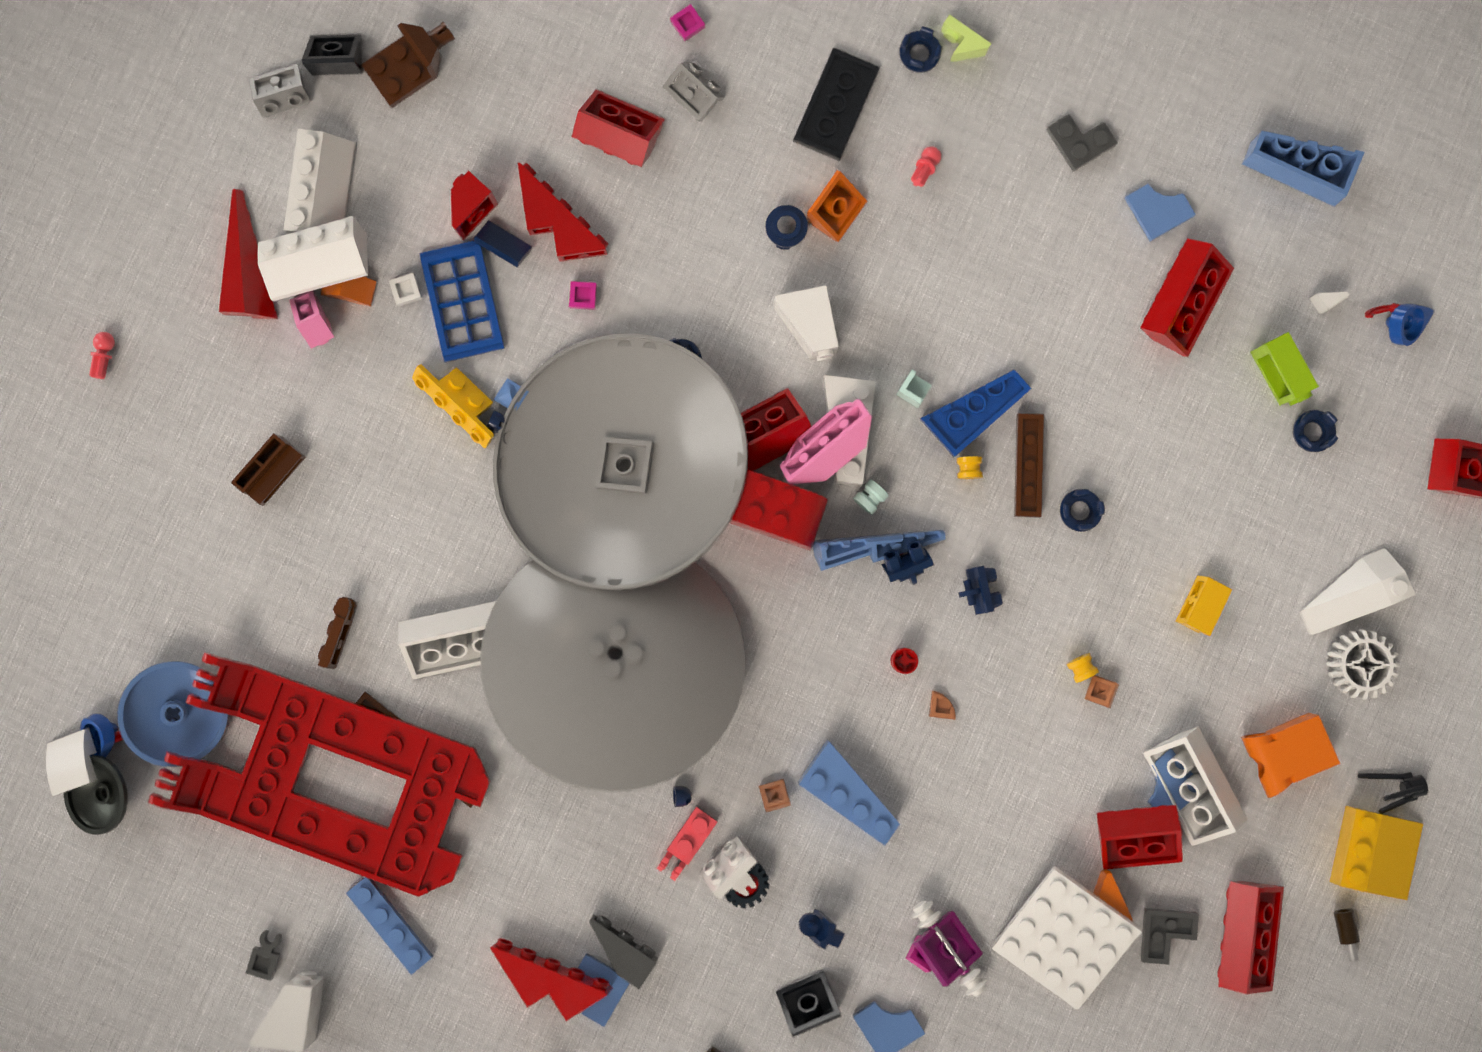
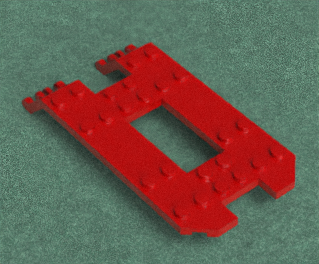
M204 652L202 662L219 666L220 668L217 675L204 669L197 670V676L214 681V684L194 679L193 687L210 691L207 700L190 693L186 703L201 709L237 716L260 725L243 772L216 762L186 757L167 751L164 758L165 762L182 766L180 774L166 768L160 769L159 776L177 782L174 784L162 779H156L154 785L157 788L173 792L170 799L160 794L152 793L148 803L164 809L204 816L417 897L429 893L440 886H444L455 879L463 855L439 845L456 799L481 807L491 781L476 748L260 667ZM311 744L406 780L389 827L293 792Z

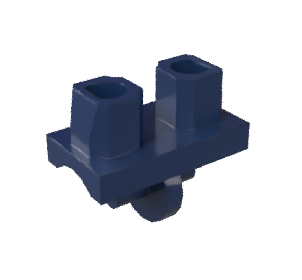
M919 540L908 543L906 546L908 554L901 557L897 550L884 553L885 563L881 565L890 583L896 580L903 582L909 579L910 583L915 585L917 584L916 576L923 574L924 569L934 565L932 558L925 547H922Z
M979 566L965 570L968 579L963 581L965 591L958 592L959 598L967 596L968 605L974 606L976 615L993 612L994 608L1003 604L999 591L990 593L988 583L996 582L997 580L995 568Z
M814 909L813 913H806L799 919V930L805 936H808L818 947L826 949L829 944L839 948L845 933L836 929L837 925L823 912Z

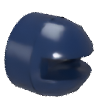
M494 410L486 427L492 432L498 433V430L502 428L499 426V423H505L504 415Z
M685 786L673 787L674 807H684L691 802L692 792Z

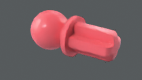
M930 146L923 150L921 159L917 161V168L911 177L914 186H924L929 176L935 172V166L941 161V152L938 148Z
M99 332L93 338V345L97 351L90 353L93 358L89 375L95 379H104L108 361L112 359V356L107 355V352L113 349L115 340L110 333Z

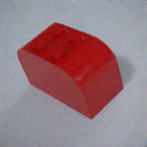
M747 470L744 490L730 524L810 551L829 499L806 489Z

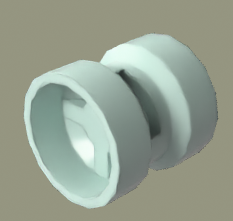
M870 479L865 484V489L862 492H858L853 499L861 508L872 515L877 510V505L880 502H884L889 495L881 486Z

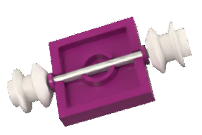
M926 900L921 901L913 907L914 913L911 917H918L920 919L918 927L928 928V930L913 942L914 946L943 987L949 986L961 975L958 984L959 986H967L968 989L965 994L967 996L973 995L974 997L980 995L985 991V984L988 980L987 978L980 979L978 975L981 970L979 968L970 969L969 967L983 955L982 951L954 911L947 912L939 919L940 911L933 912L931 909L933 901L928 903Z

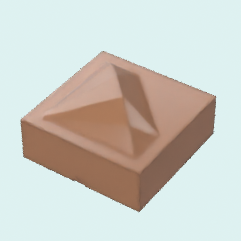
M1094 675L1084 699L1111 709L1119 684Z
M784 779L759 786L766 813L791 806Z

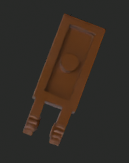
M339 597L336 605H334L333 611L336 616L328 625L327 641L325 645H322L318 653V666L326 669H335L337 667L353 622L355 609H357L356 602L352 598Z

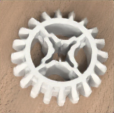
M1360 629L1358 633L1356 631H1349L1348 637L1341 635L1339 637L1341 643L1334 642L1332 644L1336 652L1328 653V656L1333 657V662L1326 663L1327 666L1333 667V671L1328 673L1329 677H1337L1333 685L1341 686V693L1346 694L1349 692V697L1356 698L1359 696L1361 700H1367L1368 695L1370 698L1375 699L1378 697V692L1380 694L1387 693L1385 686L1392 687L1394 685L1390 678H1397L1399 676L1398 673L1393 672L1394 667L1400 666L1399 663L1393 662V658H1396L1399 654L1397 652H1390L1394 645L1392 643L1385 644L1386 637H1377V632L1375 631L1367 633L1366 630ZM1357 645V649H1354V656L1350 660H1346L1348 653ZM1369 646L1377 652L1380 661L1373 658L1372 650L1369 649ZM1361 661H1363L1366 663H1372V666H1366L1365 668H1363L1360 666H1354L1353 664L1360 663ZM1346 668L1353 671L1357 684L1351 680ZM1380 669L1377 677L1369 683L1372 680L1373 672Z

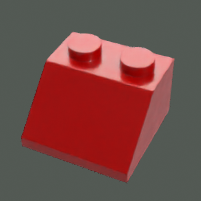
M470 171L465 175L460 174L454 180L453 187L451 188L452 227L463 241L498 205L493 193Z

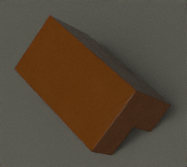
M273 433L231 481V484L242 493L249 495L259 505L264 506L306 457L282 436Z

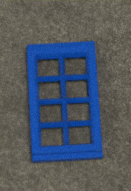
M474 241L419 253L444 362L505 349L482 246ZM474 256L478 272L459 276L455 260ZM451 262L454 277L435 281L432 266ZM479 277L483 293L464 297L461 281ZM456 283L459 299L440 303L437 287ZM484 299L488 315L469 319L465 303ZM461 305L464 320L445 325L442 309ZM489 321L492 337L474 341L470 325ZM465 326L469 342L450 346L447 330Z

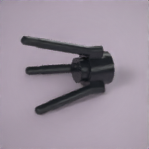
M1411 772L1403 774H1358L1360 779L1403 780V782H1400L1399 792L1384 796L1383 799L1384 801H1389L1403 796L1404 798L1379 810L1380 814L1391 811L1408 802L1416 801L1418 797L1428 794V785L1422 775L1413 776Z

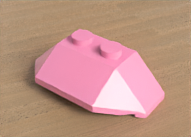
M860 399L835 406L796 439L787 454L786 460L782 461L779 466L788 483L794 485L826 481L866 448L872 416Z

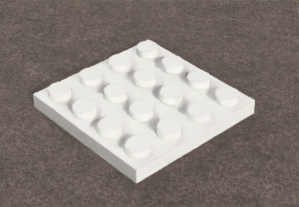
M1054 866L992 944V949L1078 1010L1142 930L1140 926Z

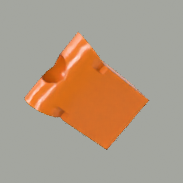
M1306 713L1267 730L1265 733L1249 734L1241 737L1249 757L1253 758L1258 764V777L1268 798L1280 794L1294 782L1340 764L1319 715Z

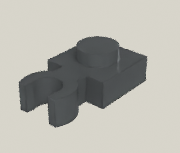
M265 930L261 933L259 939L262 946H255L253 948L245 974L271 981L274 978L281 953L274 952V949L281 943L282 934H277L275 941L269 942L267 939L269 930Z

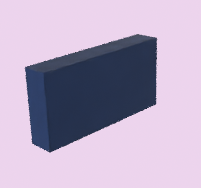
M489 220L474 238V242L517 268L528 256L532 248L531 245Z

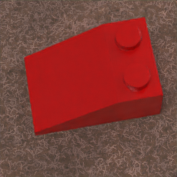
M1435 438L1427 489L1448 494L1482 498V444L1462 439Z

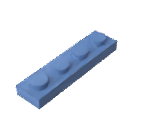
M365 877L346 893L411 975L433 957L431 952L372 879Z

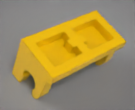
M1197 575L1175 622L1197 633L1201 632L1211 636L1232 589L1210 577Z

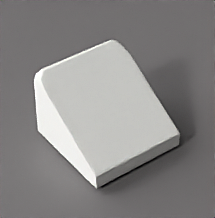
M1348 292L1317 293L1310 297V300L1320 314L1347 299L1349 294Z

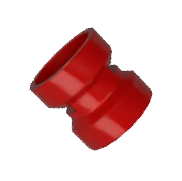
M908 648L895 650L890 659L892 668L902 674H910L915 671L919 662L916 653Z

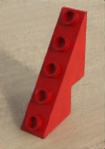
M519 162L518 170L527 231L530 236L554 232L556 252L560 262L607 255L606 247L609 245L608 242L600 234L593 235L588 230L591 227L589 223L581 216L576 218L571 213L573 208L563 198L558 200L553 195L554 189L545 180L540 183L534 177L537 173L529 164L525 163L522 165Z
M499 938L490 947L527 1008L545 996L550 995L565 1021L598 1002L613 989L606 979L589 977L579 968L571 967L569 969L564 967L560 961L554 958L545 959L537 956L534 950L515 947L507 939Z

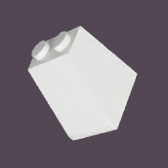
M821 286L775 295L774 310L810 360L817 359V362L831 360L832 356L836 355L839 345L827 287Z
M302 971L301 974L296 975L286 983L250 1040V1046L304 1052L316 1040L325 977L317 976V972Z

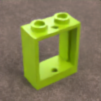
M1289 332L1250 352L1279 405L1289 403L1292 406L1312 397L1311 391L1319 387Z

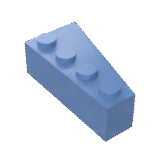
M1261 131L1251 142L1242 165L1335 207L1347 196L1365 152L1359 150L1354 152L1343 150L1344 147L1335 145L1328 147L1318 145V142L1308 140L1304 142L1295 140V137Z
M827 739L799 779L798 784L885 846L899 827V822Z

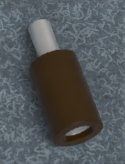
M1336 910L1333 913L1340 944L1346 945L1349 961H1358L1355 943L1360 942L1354 910Z

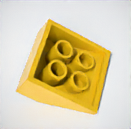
M1345 806L1329 882L1366 893L1408 900L1423 824Z

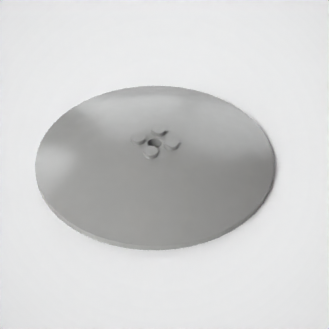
M613 334L588 339L561 351L546 361L526 380L512 399L504 415L505 423L501 422L500 427L502 428L498 430L494 447L493 482L495 495L501 515L516 542L526 554L552 574L569 582L600 590H625L652 585L672 577L696 562L714 545L730 523L744 490L748 466V445L744 422L732 393L721 377L705 361L688 349L669 340L642 334ZM526 391H529V393L521 403L520 407L516 411L517 406L514 409L515 404L517 402L519 403V401L521 400ZM624 459H629L631 461L629 470L625 472L619 471V463Z
M532 560L512 578L498 597L488 618L481 647V678L484 694L490 712L507 741L529 763L545 774L570 785L595 791L617 792L647 788L665 782L695 765L714 747L729 726L737 709L745 678L744 642L735 612L718 584L695 562L672 577L652 585L625 590H600L564 580ZM611 648H619L623 656L619 660H612L608 657L607 652Z

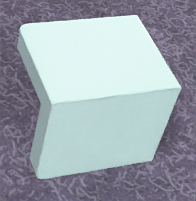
M912 369L896 395L918 408L932 385L916 376V371Z

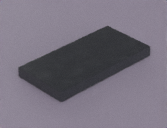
M833 47L793 138V142L840 161L880 67Z

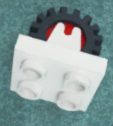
M738 836L728 841L723 846L722 851L705 864L703 871L700 873L711 892L719 900L725 896L728 902L732 903L735 907L740 905L741 908H746V904L750 908L754 907L753 901L757 900L760 903L762 901L760 896L766 897L767 892L765 888L769 889L770 885L766 871Z

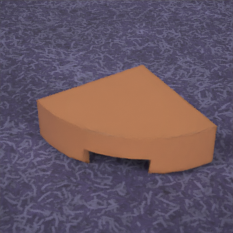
M931 691L929 717L955 720V710L949 699L939 692Z

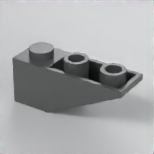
M593 914L589 923L615 972L631 985L640 989L657 964L658 958L654 956L656 952L645 944L641 947L633 941L634 937L627 931L621 929L619 932L611 926L613 923L603 915L597 917Z

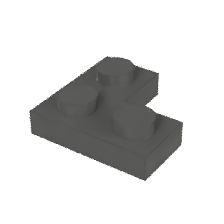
M1070 114L1046 129L1073 172L1118 144L1105 122L1083 135Z
M1144 908L1140 961L1143 963L1169 965L1171 938L1197 940L1199 914L1196 912Z

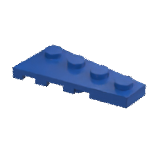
M1014 369L979 389L920 418V420L948 452L955 457L1032 388Z

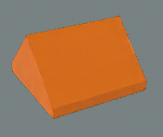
M837 170L807 212V222L839 242L865 206L867 200L841 171Z

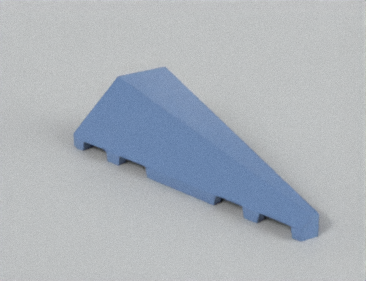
M943 530L815 540L813 544L814 557L821 571L869 555L872 562L875 563L884 560V553L897 550L899 554L908 552L906 546L908 543L919 540L922 547L945 540V532Z

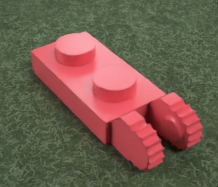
M696 806L667 848L668 852L657 866V869L659 871L665 869L669 864V860L674 855L681 860L670 876L675 881L686 864L688 865L718 821Z

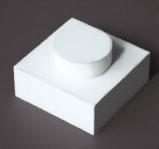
M414 273L389 280L397 306L422 299Z

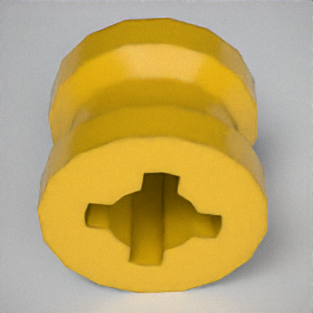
M982 457L956 458L959 465L957 479L983 478V472L980 470Z
M1090 653L1079 656L1066 664L1068 669L1074 673L1073 679L1075 683L1084 681L1099 673L1098 668L1093 666L1091 662L1092 656Z

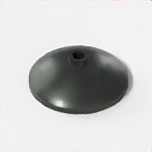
M93 755L90 756L97 780L64 792V802L70 818L78 828L89 834L100 835L114 830L123 820L128 804V791L125 779L117 766L105 757Z

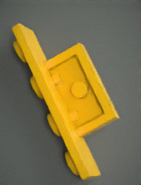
M422 364L418 365L412 376L416 386L420 390H424L439 408H443L451 416L455 424L466 430L474 442L480 444L483 448L489 446L494 434L478 417L486 412L493 402L457 367L438 381Z

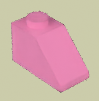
M314 291L302 293L289 300L295 324L311 349L318 345H324L334 338L331 324Z

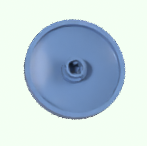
M162 662L143 670L127 685L118 706V726L127 746L141 759L159 766L178 767V765L165 762L164 758L167 751L201 759L220 741L226 728L228 714L201 709L186 703L190 693L208 700L210 691L197 689L192 685L194 679L214 684V681L196 675L197 670L203 668L187 662Z

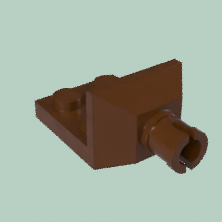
M444 22L428 32L420 26L400 23L397 26L403 36L361 64L391 109L438 77L442 57L439 50L450 41L455 40Z

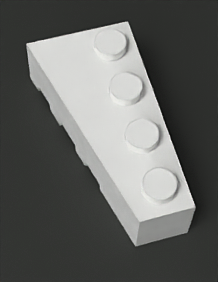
M824 375L823 387L827 413L837 405L860 399L870 415H872L876 381ZM868 440L866 448L834 474L836 484L859 487L863 485Z

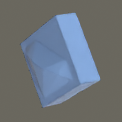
M507 378L494 400L508 409L521 386ZM526 391L522 396L521 400L519 401V403L517 402L515 404L514 409L517 406L516 411L520 407L521 403L523 402L529 391Z

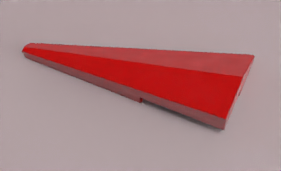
M232 189L219 312L229 316L277 319V312L273 301L270 299L258 266V242L252 228L251 216L246 206L244 191Z

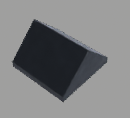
M361 34L310 36L302 57L303 65L311 75L362 74Z
M824 971L776 991L792 1037L841 1017L840 1008Z

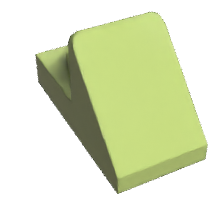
M951 15L944 21L941 29L944 37L952 43L957 42L959 44L951 57V62L982 57L987 54L991 46L989 41Z

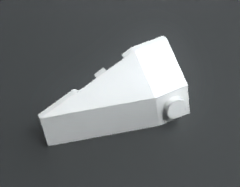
M1385 548L1359 558L1353 563L1354 565L1335 579L1336 581L1299 611L1309 635L1319 633L1415 596L1416 594L1405 570Z

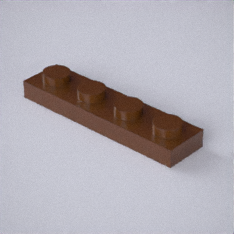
M1018 413L1016 415L1014 517H1042L1044 414Z

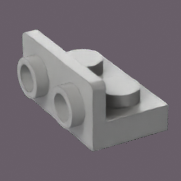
M693 62L680 63L662 87L698 121H703L718 101H722L725 96L720 92L722 89L713 80L708 81L702 75L703 71L698 65Z
M298 64L249 78L252 99L262 117L310 103Z

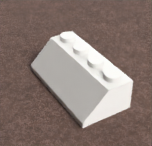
M298 129L283 229L286 233H294L346 217L355 142L321 131Z
M351 216L258 242V266L270 299L276 301L367 276V234L356 219Z
M496 601L398 622L399 646L412 679L481 665L483 635Z
M1199 726L1176 734L1143 753L1156 778L1158 774L1172 804L1177 806L1180 824L1192 846L1237 832L1248 820ZM1170 748L1176 755L1167 763L1169 774L1175 778H1183L1188 772L1191 771L1193 773L1179 787L1181 797L1189 801L1181 810H1179L1155 765V762ZM1175 761L1180 762L1184 769L1177 768ZM1188 785L1193 786L1196 789V793L1191 792L1188 789Z

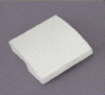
M89 728L48 743L46 768L52 796L97 780L90 759V755L97 752Z

